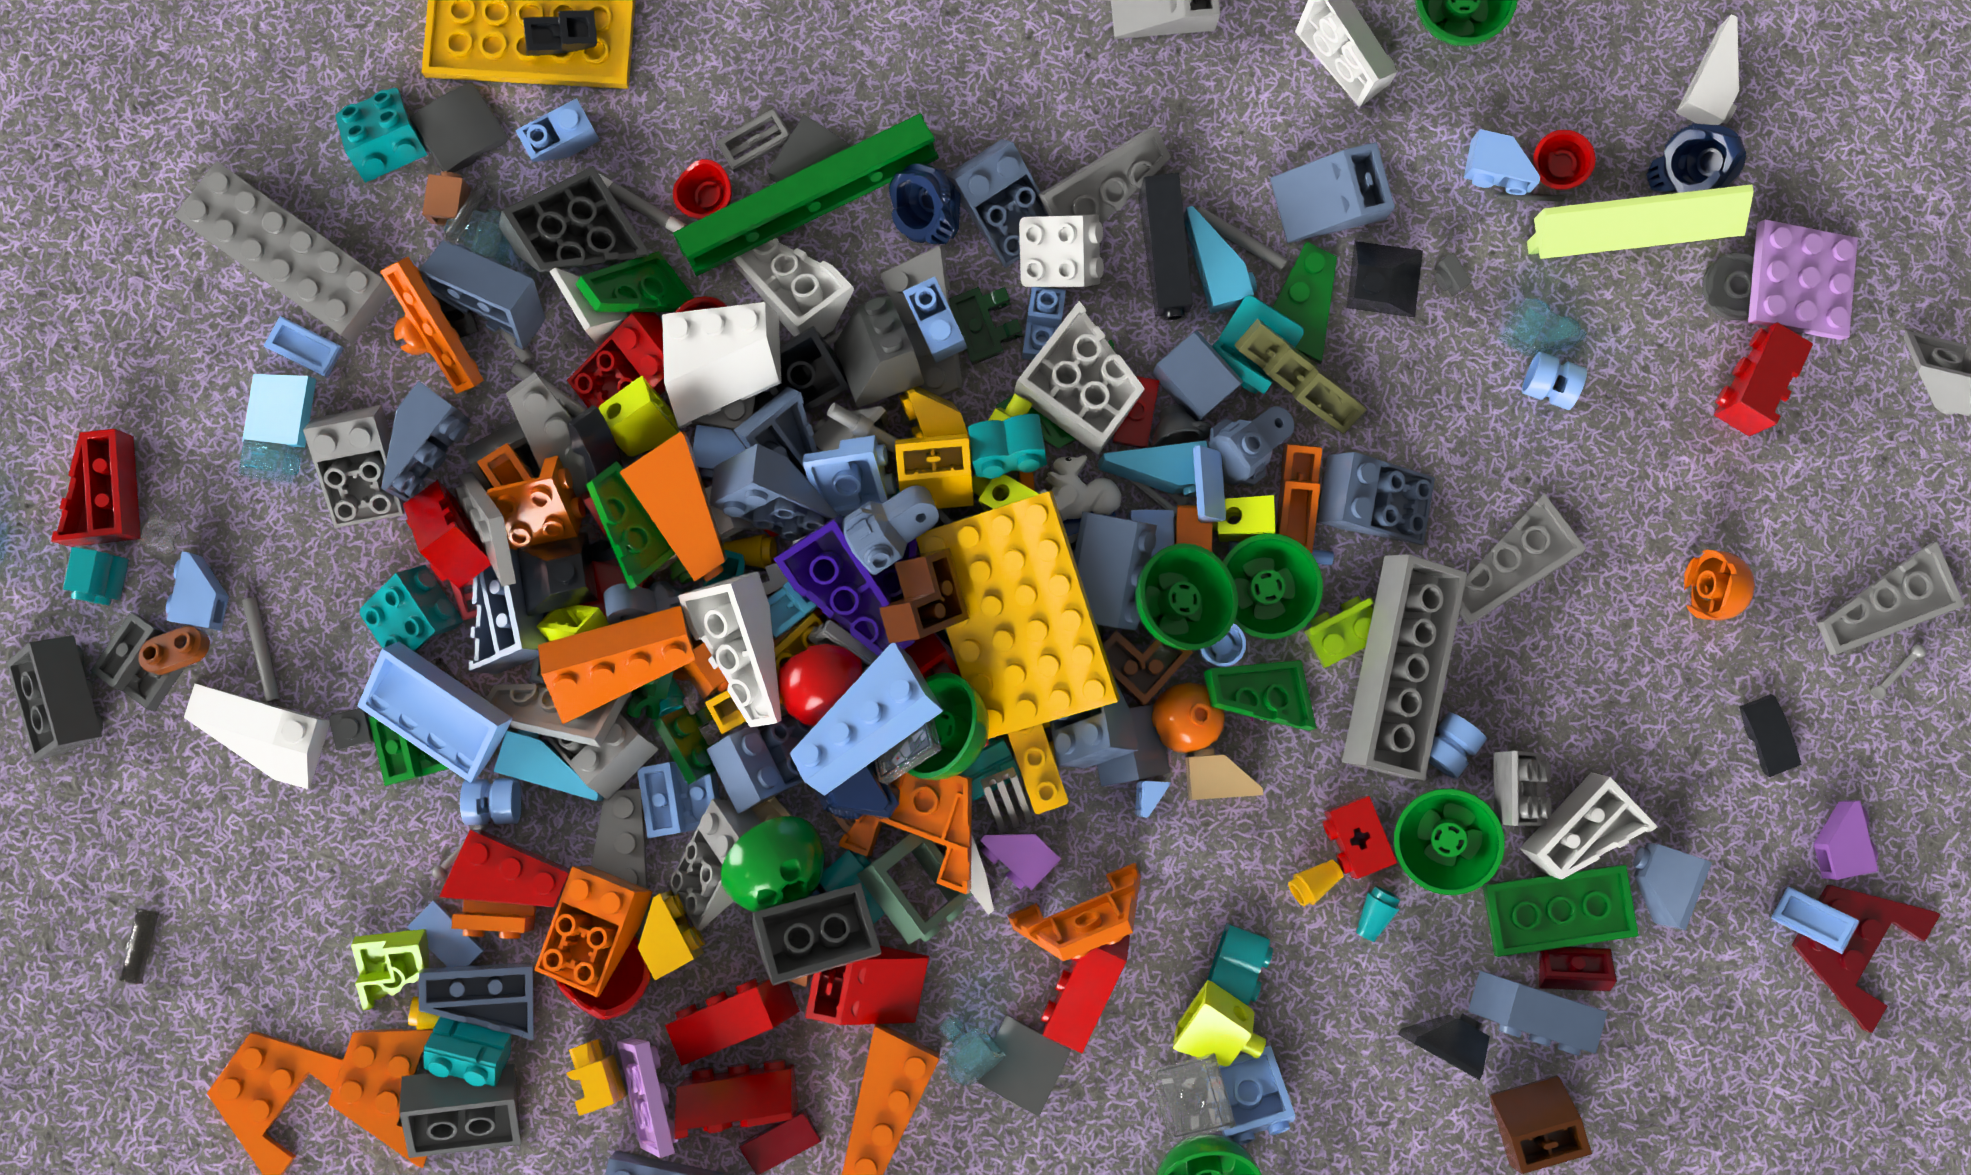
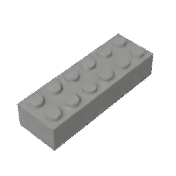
M218 161L213 164L174 214V217L352 344H354L393 293L384 279Z
M1410 554L1384 556L1342 763L1400 778L1425 781L1467 572Z

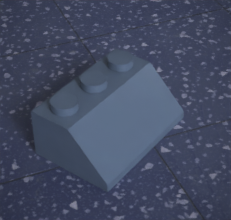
M1082 511L1074 559L1096 624L1137 630L1140 617L1136 608L1135 589L1139 575L1145 564L1150 560L1152 551L1155 548L1157 525Z

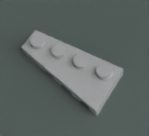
M1150 127L1038 195L1049 216L1099 214V222L1103 227V223L1115 211H1119L1138 188H1141L1144 177L1153 176L1171 156L1158 128Z
M941 245L881 273V277L914 349L925 383L922 385L923 389L944 397L963 388L959 354L956 353L944 360L935 362L903 293L904 290L935 276L950 308L948 293L950 291L949 276L946 275L944 262L946 251L945 247Z
M534 372L506 393L507 398L540 470L545 458L559 456L563 467L568 468L573 480L572 488L576 497H581V494L588 490L586 486L588 477L584 457L574 453L572 449L568 422L573 418L536 372Z
M472 472L459 474L460 487L455 488L459 508H463L466 518L471 520L472 526L480 539L501 586L515 584L516 579L503 515L489 495H486V491Z
M1545 493L1466 577L1459 615L1467 626H1470L1585 552L1586 547Z
M1935 541L1926 545L1817 622L1829 654L1837 655L1962 608L1965 605L1939 543Z
M536 683L494 685L486 700L513 718L509 725L511 728L601 747L631 692L565 724L561 722L547 687L538 688Z
M641 789L618 790L609 800L606 798L603 800L591 866L648 889L645 824ZM649 903L636 933L643 932L649 913Z

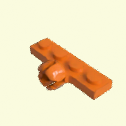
M407 256L381 270V274L405 312V316L399 318L394 327L395 340L404 338L406 342L400 348L411 355L430 353L456 394L483 382L484 379L479 372L476 362L470 358L460 341L459 334L451 327L441 310L438 300L432 296L422 280L419 269L413 265L410 258Z

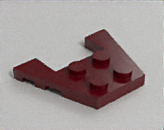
M1826 885L1818 901L1859 920V924L1843 954L1800 933L1796 936L1792 946L1821 981H1824L1835 994L1836 999L1855 1018L1857 1024L1864 1031L1873 1033L1888 1006L1857 987L1858 980L1891 923L1915 939L1925 942L1941 914L1869 894Z

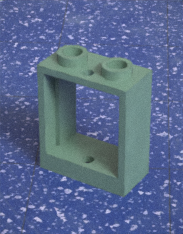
M912 833L905 836L857 874L908 945L919 938L926 942L941 930L938 923L944 918L948 922L956 918L965 910L962 903L972 896L971 892L963 894L936 883L944 856L933 841ZM910 852H912L948 901L925 921H923L887 872V870Z

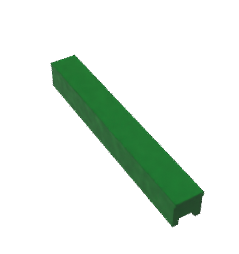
M919 113L673 232V235L683 256H686L697 277L890 183L896 172L902 171L911 164L927 165L938 160L939 155L933 144L935 138L924 122L923 115Z

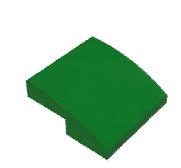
M368 717L385 786L449 769L374 717Z

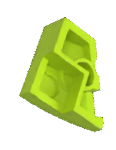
M426 929L355 936L351 943L359 972V977L355 984L363 1010L373 1008L375 1005L374 1000H380L388 994L393 996L400 992L405 984L418 981L419 969L429 968V947Z

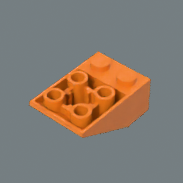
M572 866L534 971L599 997L638 931L653 891L592 866Z

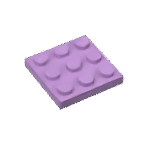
M1766 219L1758 222L1748 323L1769 327L1778 322L1794 332L1841 340L1849 338L1858 238Z
M632 1037L616 1041L640 1148L659 1158L675 1154L673 1143L678 1142V1139H675L673 1120L667 1121L664 1106L669 1105V1097L665 1084H659L656 1069L661 1067L656 1046L650 1047L649 1041Z

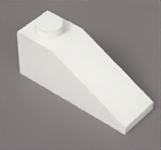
M1732 14L1719 26L1676 111L1677 114L1697 124H1727L1737 108V105L1733 104L1739 92L1738 17Z

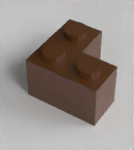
M950 548L917 554L894 563L904 598L879 608L889 643L921 639L969 619Z
M1117 630L1103 644L1112 675L1117 685L1140 706L1146 705L1193 653L1192 650L1172 648L1157 639L1141 653Z

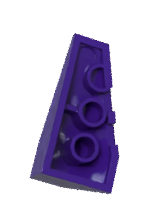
M839 514L776 556L774 560L796 592L803 597L806 596L821 608L825 615L840 623L850 631L854 638L879 657L891 644L888 641L879 608L893 603V600L878 574H870L852 553L841 527L843 517ZM916 640L896 643L904 650L915 643Z

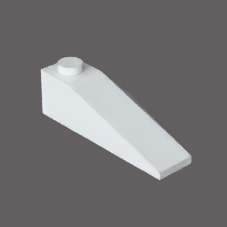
M777 238L731 260L764 302L779 314V320L794 337L813 326L822 337L833 331L854 291L853 286L833 265L823 260L820 263L808 257L806 252L798 248L793 250L779 243Z
M759 572L732 577L679 595L678 597L690 632L696 641L701 639L712 655L708 661L713 669L719 667L729 683L727 691L748 725L756 727L780 722L781 710L770 605Z
M194 684L184 715L185 719L274 780L310 789L330 725L329 720L199 684Z

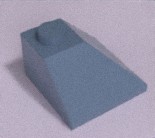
M1646 843L1645 848L1641 847L1637 851L1633 861V865L1636 867L1634 878L1655 924L1686 930L1712 862L1660 844Z

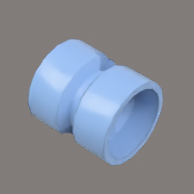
M1539 351L1528 368L1522 385V394L1539 400L1548 397L1550 404L1570 410L1582 392L1587 377V368L1569 361L1561 365L1558 357ZM1558 375H1561L1556 389L1553 388Z
M1233 623L1230 631L1223 639L1210 647L1197 651L1205 664L1213 668L1227 667L1235 664L1242 658L1246 650V638L1243 631Z
M1448 712L1437 727L1439 736H1434L1429 763L1447 776L1458 779L1469 765L1466 757L1468 755L1475 756L1487 738L1473 724L1457 714Z
M497 778L492 784L487 779H476L472 783L464 780L460 794V811L463 823L465 825H486L492 819L495 824H518L521 815V786L517 778Z

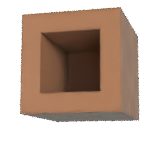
M444 171L440 175L428 174L422 215L431 224L450 226L468 199L471 192L470 186L457 173Z

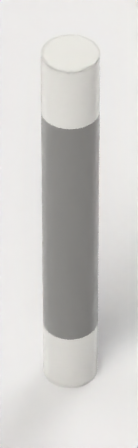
M599 174L612 196L618 201L672 232L687 226L682 221Z

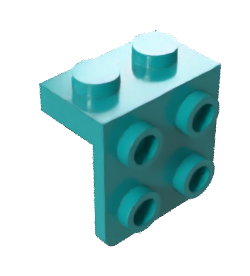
M397 88L381 90L371 98L357 104L345 106L335 115L345 153L365 183L428 155L422 140L409 120L401 93Z
M1247 295L1212 347L1244 381L1241 384L1242 387L1254 394H1257L1258 391L1265 394L1274 380L1260 366L1239 352L1235 347V343L1257 318L1294 347H1296L1304 335V328L1257 297Z
M426 565L395 573L360 608V616L382 648L396 642H401L414 652H417L433 636L454 630L464 622Z

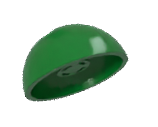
M1415 0V7L1422 25L1432 36L1453 46H1473L1490 40L1507 26L1514 15L1518 0Z
M1258 534L1238 543L1225 557L1223 563L1230 571L1238 593V610L1234 624L1246 634L1263 639L1287 637L1305 627L1316 614L1323 593L1322 575L1313 555L1298 541L1280 534Z
M1181 543L1160 550L1145 564L1136 584L1135 602L1143 625L1158 641L1176 649L1199 650L1216 644L1230 631L1237 615L1238 593L1230 571L1219 557L1201 546Z
M937 673L925 678L943 712L925 724L930 746L901 764L902 768L912 776L926 780H942L956 776L968 769L978 759L985 747L989 732V718L985 703L978 691L969 682L952 673ZM920 736L917 738V740L920 739V744L916 746L915 750L927 739V737L923 741H921ZM906 737V740L903 742V744H902V745L900 746V748L897 750V752L895 753V755L898 753V751L900 752L901 747H902V746L904 745V743L908 740V737ZM913 751L910 755H908L906 758H904V759L906 760L907 758H909L910 756H912V754L914 753V751Z
M1441 788L1418 796L1401 813L1394 832L1395 853L1404 872L1419 886L1438 894L1460 895L1480 888L1497 872L1504 855V833L1497 815L1481 798L1460 789ZM1449 826L1452 827V828H1455L1456 830H1459V831L1456 832V831L1453 830V829H1449Z
M796 816L776 817L756 825L737 840L725 857L721 869V883L725 892L738 905L752 912L810 897L821 881L825 866V852L819 833L809 821Z
M1200 1134L1186 1138L1171 1148L1161 1161L1156 1175L1262 1174L1254 1158L1237 1142L1220 1135Z

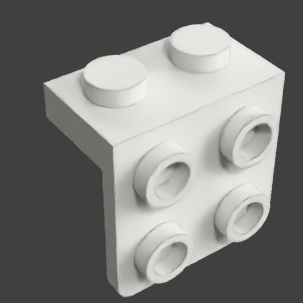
M1099 214L1023 217L1020 220V271L1023 286L1087 287L1100 284L1104 264L1100 257L1103 227L1099 222Z

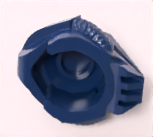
M1692 123V125L1677 131L1668 140L1667 144H1665L1663 156L1652 161L1646 176L1651 190L1682 193L1730 187L1743 171L1746 151L1741 137L1730 128L1720 125Z
M911 164L902 171L896 172L890 182L889 194L894 208L891 212L892 219L896 228L909 240L917 243L927 241L929 244L946 245L957 234L959 230L961 194L945 175L946 170L930 165Z
M881 756L878 760V762H880L882 775L884 774L883 762L889 763V761L885 760L886 756L884 757V760H881ZM876 759L825 796L815 790L824 811L830 812L831 815L834 814L835 817L847 818L848 820L859 819L866 815L875 816L879 819L890 818L900 804V790L890 782L892 779L891 771L880 778Z

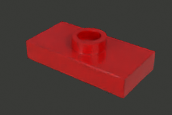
M1136 376L1145 389L1114 433L1113 443L1147 448L1160 381Z

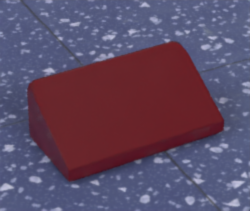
M1562 947L1540 951L1539 988L1611 991L1617 982L1611 949Z
M806 1109L797 1112L792 1120L779 1122L741 1142L739 1148L755 1174L760 1175L820 1143L821 1139Z

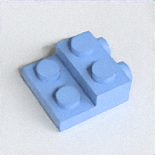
M875 435L840 440L839 449L808 453L803 456L802 463L808 481L838 515L847 516L870 500L882 504L889 500L891 495L896 494L894 474H886L884 467L888 465L885 444L878 445Z
M1271 1045L1264 1048L1258 1059L1244 1053L1238 1055L1230 1066L1216 1064L1233 1124L1220 1127L1224 1137L1244 1145L1255 1140V1133L1268 1130L1269 1135H1277L1290 1129L1289 1123L1294 1122L1295 1113ZM1202 1066V1071L1205 1070L1209 1073V1079H1207L1208 1082L1206 1083H1208V1089H1210V1075L1215 1078H1218V1076L1212 1075L1211 1073L1215 1072H1209L1204 1066ZM1216 1090V1091H1220V1092H1221L1222 1100H1218V1101H1222V1107H1223V1108H1217V1114H1216V1116H1217V1119H1218V1117H1223V1124H1225V1117H1224V1100H1225V1099H1224L1222 1090ZM1218 1109H1223V1115L1218 1116Z

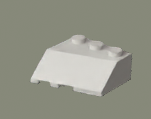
M1308 0L1295 32L1360 108L1391 84L1398 72L1390 56L1385 53L1352 0Z
M1078 301L1019 377L1014 393L1032 402L1033 405L1031 407L1099 455L1145 388L1122 357L1114 352L1106 341L1105 334L1099 326L1094 325L1086 314V309Z
M766 302L662 314L664 384L679 428L692 424L691 421L706 414L710 416L721 411V407L739 399L743 401L781 383L779 314Z

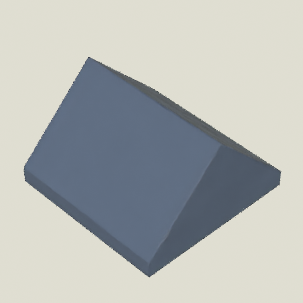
M1197 330L1160 360L1152 373V376L1160 381L1159 384L1175 402L1183 406L1186 413L1194 417L1197 422L1204 421L1244 382Z
M1154 704L1129 708L1133 715L1139 750L1097 764L1101 787L1170 773L1165 745L1160 741V736L1152 723Z

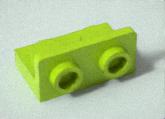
M1358 595L1340 605L1343 612L1331 617L1327 611L1310 621L1312 627L1305 630L1304 633L1323 669L1366 647L1373 614L1371 605L1374 602L1371 597L1362 601Z

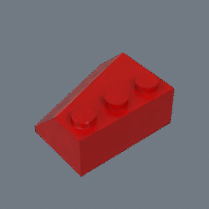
M776 1059L763 1062L764 1068L750 1069L749 1063H741L727 1066L728 1072L714 1073L713 1067L692 1070V1076H687L677 1086L675 1139L687 1138L690 1129L703 1127V1131H708L709 1134L722 1132L733 1127L732 1122L740 1121L741 1127H752L792 1120L799 1108L794 1064L786 1065L785 1059Z

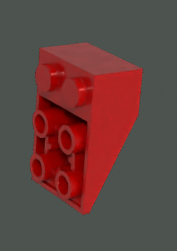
M655 312L631 313L567 379V382L588 408L593 405L599 409L602 403L641 376L647 380L659 396L666 391L664 384L663 322Z
M880 946L881 955L815 973L812 978L805 1018L836 1025L915 1023L929 956Z

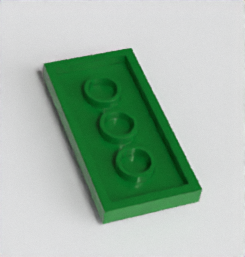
M1624 864L1578 870L1562 880L1550 875L1483 885L1494 956L1497 957L1639 936L1627 866Z

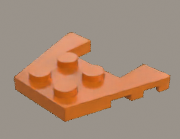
M899 765L891 771L892 779L890 782L900 790V804L891 817L879 819L875 816L866 815L855 819L856 822L848 833L843 835L838 846L866 857L872 856L882 822L947 846L936 883L963 894L970 893L972 778L958 774L942 780H926L910 775Z
M1136 863L1106 874L1112 891L1059 913L1043 918L1038 904L1035 903L1007 915L1013 930L1062 961L1071 958H1081L1092 949L1121 941L1124 936L1133 933L1141 879Z
M433 1029L355 1030L350 1038L328 1104L413 1164L423 1168L428 1156L409 1158L399 1113L402 1076L416 1074L424 1047L431 1033H433Z
M254 1031L248 1035L208 1090L207 1095L263 1175H283L296 1157V1155L268 1136V1130L309 1073L333 1090L343 1059L326 1052L312 1050L299 1046L296 1043Z

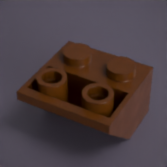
M1558 1075L1489 1094L1509 1165L1519 1173L1525 1174L1592 1154L1582 1118Z

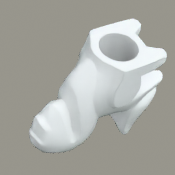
M1086 455L1078 458L1061 457L1056 459L1053 463L1055 473L1048 472V477L1045 479L1052 487L1062 522L1066 519L1081 518L1082 511L1110 515L1121 504V492L1112 480L1096 478L1086 485L1078 477L1087 461ZM1043 489V490H1040V491H1039V494H1042V493H1045V492H1048V491L1045 490V489Z

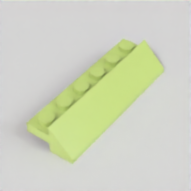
M1753 184L1544 208L1534 218L1536 233L1527 241L1528 253H1539L1540 259L1745 236L1754 192Z

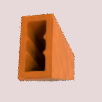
M680 431L620 471V474L693 580L697 581L703 577L708 582L724 571L721 564L727 560V556L688 436L684 431Z

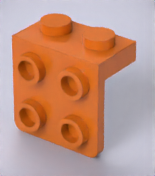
M559 456L544 459L538 478L488 489L486 495H489L503 515L510 549L517 550V548L578 536L582 518L586 514L585 506L581 497H576L572 488L573 480L568 468L563 467Z
M463 899L462 912L452 915L451 929H463V936L484 937L485 931H499V938L520 939L521 933L534 930L536 906Z

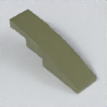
M1258 318L1235 343V347L1239 352L1260 366L1270 378L1291 392L1297 401L1343 435L1367 410L1365 405Z

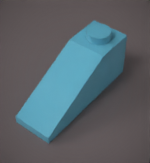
M1193 206L1186 207L1184 224L1210 314L1238 307L1247 295L1254 296V292H1257V284L1253 272L1247 271L1245 262Z
M1207 441L1104 453L1098 461L1099 470L1170 494L1183 493L1184 497H1195L1196 483L1193 448L1198 445L1208 448Z
M520 729L517 732L506 731L493 772L594 801H603L604 797L586 786L549 741L538 738V733Z

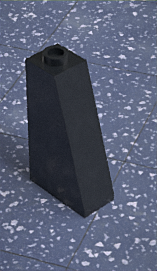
M1179 172L1145 176L1138 201L1155 317L1164 316L1165 320H1177L1184 318L1185 313L1190 312L1193 305Z

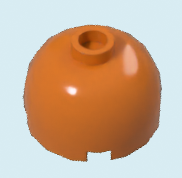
M1702 551L1705 554L1700 558L1694 557L1689 562L1684 573V590L1692 585L1691 605H1686L1688 611L1696 618L1716 621L1727 620L1741 614L1749 606L1755 587L1754 576L1749 565L1737 555L1729 552Z
M1186 682L1173 685L1159 695L1153 706V727H1156L1162 744L1175 752L1188 754L1206 749L1218 740L1224 729L1225 712L1222 709L1211 707L1207 687L1202 684Z

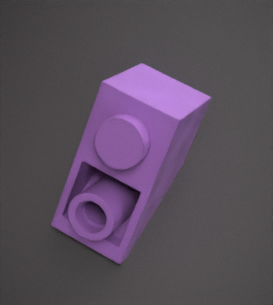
M1861 800L1839 801L1814 842L1823 879L1839 880L1878 871L1876 863L1878 852L1869 836L1867 828L1869 816L1866 809L1862 806Z
M1035 833L984 834L979 839L984 844L980 851L994 864L1001 860L1010 869L1006 876L1020 890L1026 885L1032 891L1061 860Z

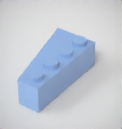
M891 643L789 754L804 782L825 796L943 712V709L913 658L897 643Z

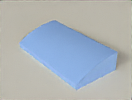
M396 642L382 648L357 705L469 783L474 782L485 768L513 719L401 642Z

